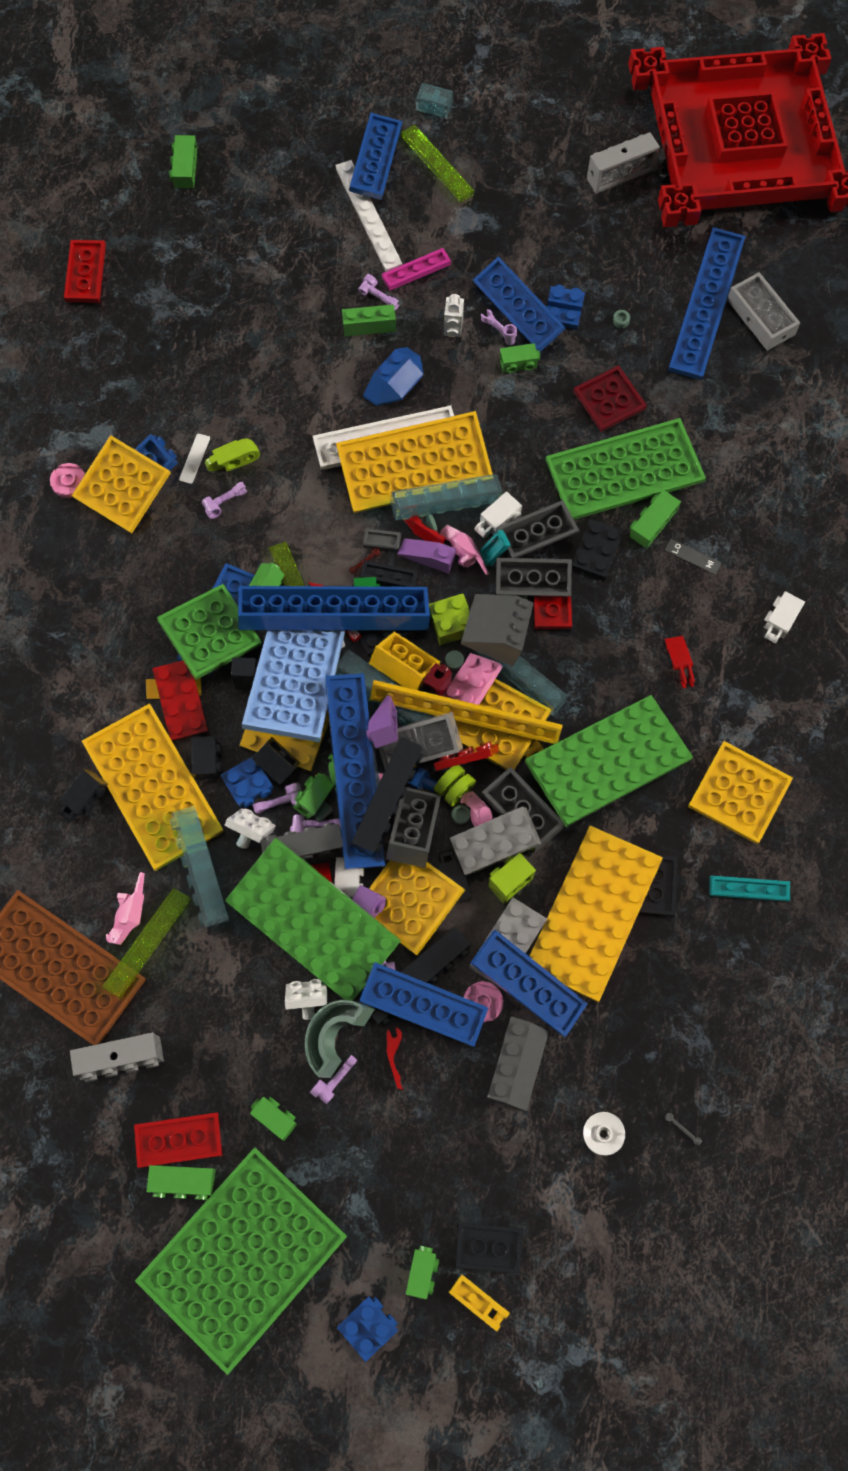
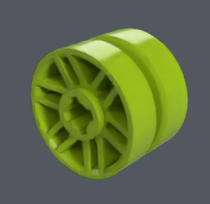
M460 765L451 767L434 787V790L441 797L446 795L444 800L451 806L460 802L461 797L468 793L476 783V780L471 775H464L465 770Z

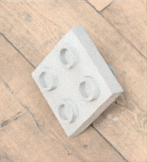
M242 808L227 818L225 826L240 833L236 844L243 849L249 847L251 839L260 843L261 840H264L265 837L274 831L276 826L269 819L258 817L251 810Z
M313 979L310 982L293 981L290 984H286L285 1008L286 1010L302 1008L303 1019L310 1020L313 1018L315 1006L327 1005V985L320 979Z

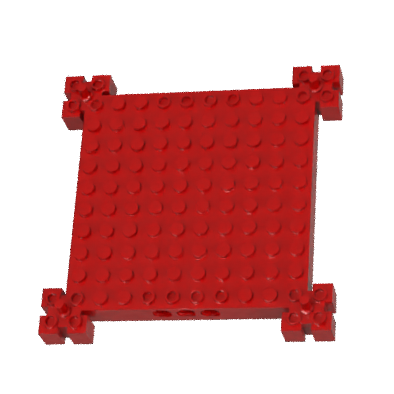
M825 33L812 34L808 39H806L805 35L792 36L788 50L666 60L664 47L651 48L650 52H645L644 48L631 49L628 66L630 75H633L634 91L647 90L648 85L650 87L671 185L661 186L658 196L660 211L663 210L661 217L664 228L676 227L678 222H682L684 226L697 225L701 210L822 198H828L827 204L830 212L843 211L845 206L848 207V170L845 172L820 79L821 74H826L831 62L829 49H825L827 46Z

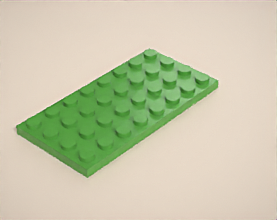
M681 418L546 456L545 459L561 501H564L574 520L654 497L655 494L659 495L662 490L669 493L703 483L706 480Z
M652 695L526 758L524 762L567 827L687 763L693 756Z
M277 837L225 900L344 1000L353 1001L364 988L374 962L382 965L401 942L400 938Z

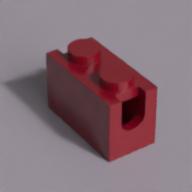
M435 663L423 680V692L443 696L451 684L452 672H450V669L443 664Z

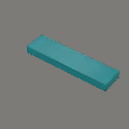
M710 876V896L789 902L790 881Z

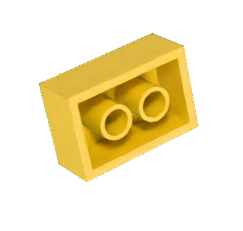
M395 631L375 647L369 661L370 665L390 677L393 681H396L403 687L418 691L423 688V680L435 663L440 665L439 660Z

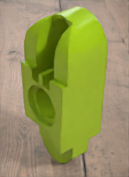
M250 439L235 440L212 450L214 455L205 461V465L208 471H217L225 468L228 472L256 461L260 457V452L257 445Z

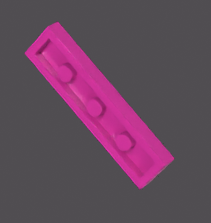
M441 248L382 273V279L390 291L451 265V260L444 248Z

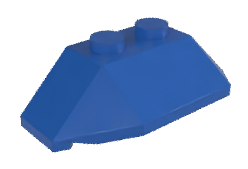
M407 347L395 349L373 373L363 397L376 406L402 400L423 377L421 357Z

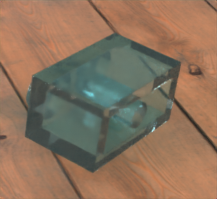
M422 83L416 97V110L447 118L453 104V91Z

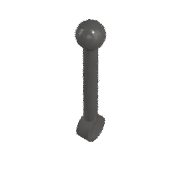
M667 1113L665 1115V1120L675 1124L693 1140L695 1145L702 1143L701 1138L695 1137L674 1119L673 1114Z

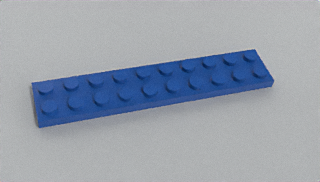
M712 228L668 371L702 380L746 236Z
M364 673L325 676L345 870L384 867L383 843L379 852L374 851L372 856L350 847L377 789L372 742L368 740L366 733L369 730V712Z

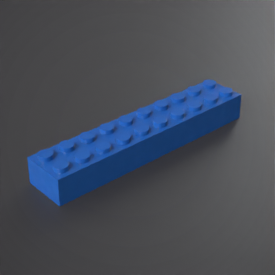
M238 586L239 630H428L430 612L427 587Z

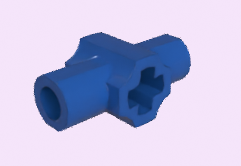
M415 767L414 771L416 772L411 782H407V785L412 789L421 791L426 789L434 793V787L438 781L430 778V773L425 769Z

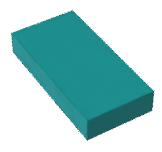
M498 530L479 551L486 567L492 566L497 558L511 546L503 530Z

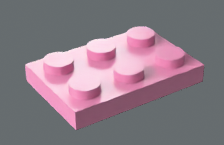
M470 653L443 697L479 705L501 671L502 665Z

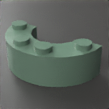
M338 1000L323 1006L313 1016L306 1031L305 1053L310 1067L319 1078H331L342 1061L335 1050V1038L338 1031L349 1023L365 1026L375 1010L373 1007L362 1002Z

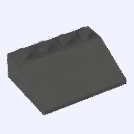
M475 594L461 644L514 666L523 649L533 603L527 599L512 595Z

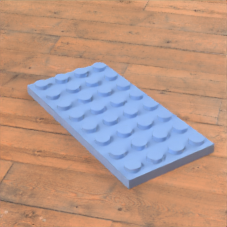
M267 630L244 714L242 729L320 742L328 709L325 676L336 674L346 630Z

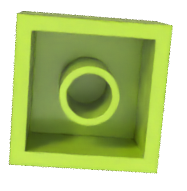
M464 594L430 603V621L439 646L462 639L470 612Z
M521 853L516 856H510L501 869L497 867L490 874L488 887L503 904L534 878L536 870Z

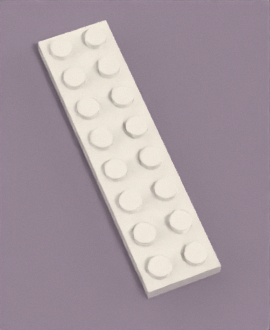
M452 407L437 408L314 435L313 441L320 468L324 470L341 466L336 447L338 442L454 416Z

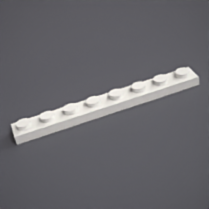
M352 160L337 164L336 170L385 271L387 272L401 266L402 262L370 197L349 191L355 169Z

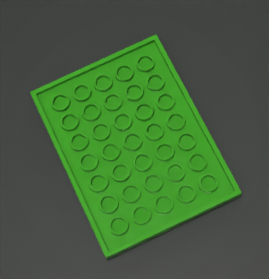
M254 1148L135 1282L228 1375L347 1238V1235L257 1148Z

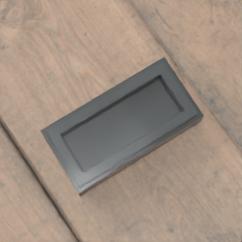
M365 528L363 548L399 552L400 532Z

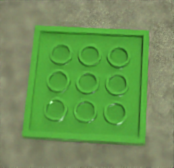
M224 584L157 617V621L195 680L231 662L232 657L238 658L262 645V641L254 630H239L238 605Z

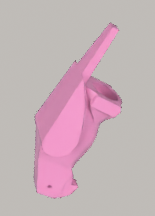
M449 525L445 526L441 530L440 535L445 537L447 541H450L451 546L456 549V555L459 556V565L469 567L477 560L484 573L488 575V570L473 539Z
M473 791L465 793L461 797V804L465 803L470 808L471 821L474 827L495 819L493 811Z
M140 872L135 891L132 895L118 893L119 908L115 915L114 926L110 933L106 934L107 942L121 945L130 931L140 924L144 900L142 892L145 873Z

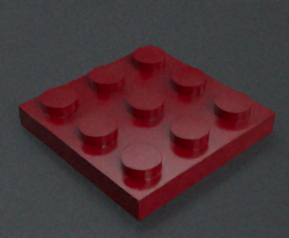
M619 365L574 387L573 390L600 432L644 411L647 407Z

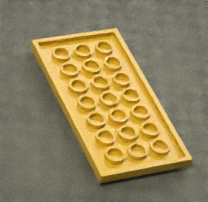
M476 411L336 443L353 513L494 480Z
M150 703L82 740L103 780L108 783L109 791L155 871L224 832Z
M589 826L529 957L570 990L599 1003L663 857L593 826Z

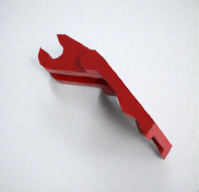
M408 507L410 512H404L403 520L413 530V533L425 541L443 544L446 538L439 535L437 531L425 526L419 518L417 510L413 507Z
M678 636L664 639L674 671L679 670L682 687L686 688L685 684H687L685 668H687L689 684L691 687H694L695 679L691 668L693 667V662L684 637Z
M396 1028V1038L391 1036L389 1030L387 1032V1055L397 1089L403 1090L400 1083V1075L394 1064V1056L402 1039V1032Z

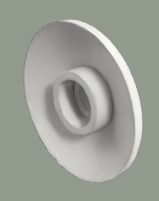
M599 1112L592 1115L586 1121L583 1137L588 1148L594 1153L611 1155L622 1147L625 1140V1129L617 1116L608 1112ZM601 1130L607 1132L606 1138L600 1136Z

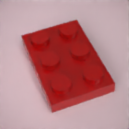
M486 742L480 744L476 749H473V746L463 748L457 754L439 757V760L434 763L435 769L437 771L492 757L499 751L498 744Z

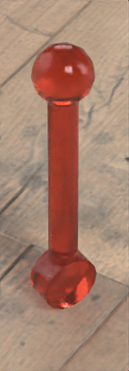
M374 548L373 553L364 560L368 561L372 557L380 555V550ZM364 560L356 566L350 567L349 572L354 574L363 565Z

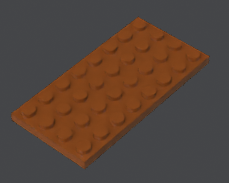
M19 890L15 892L0 912V980L92 1045L100 1044L143 985L146 978Z

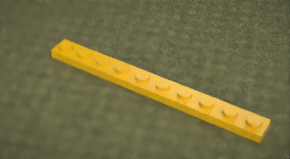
M374 680L372 684L370 700L382 703L385 697L390 695L394 705L436 716L453 712L456 721L556 744L559 741L562 729L561 724Z

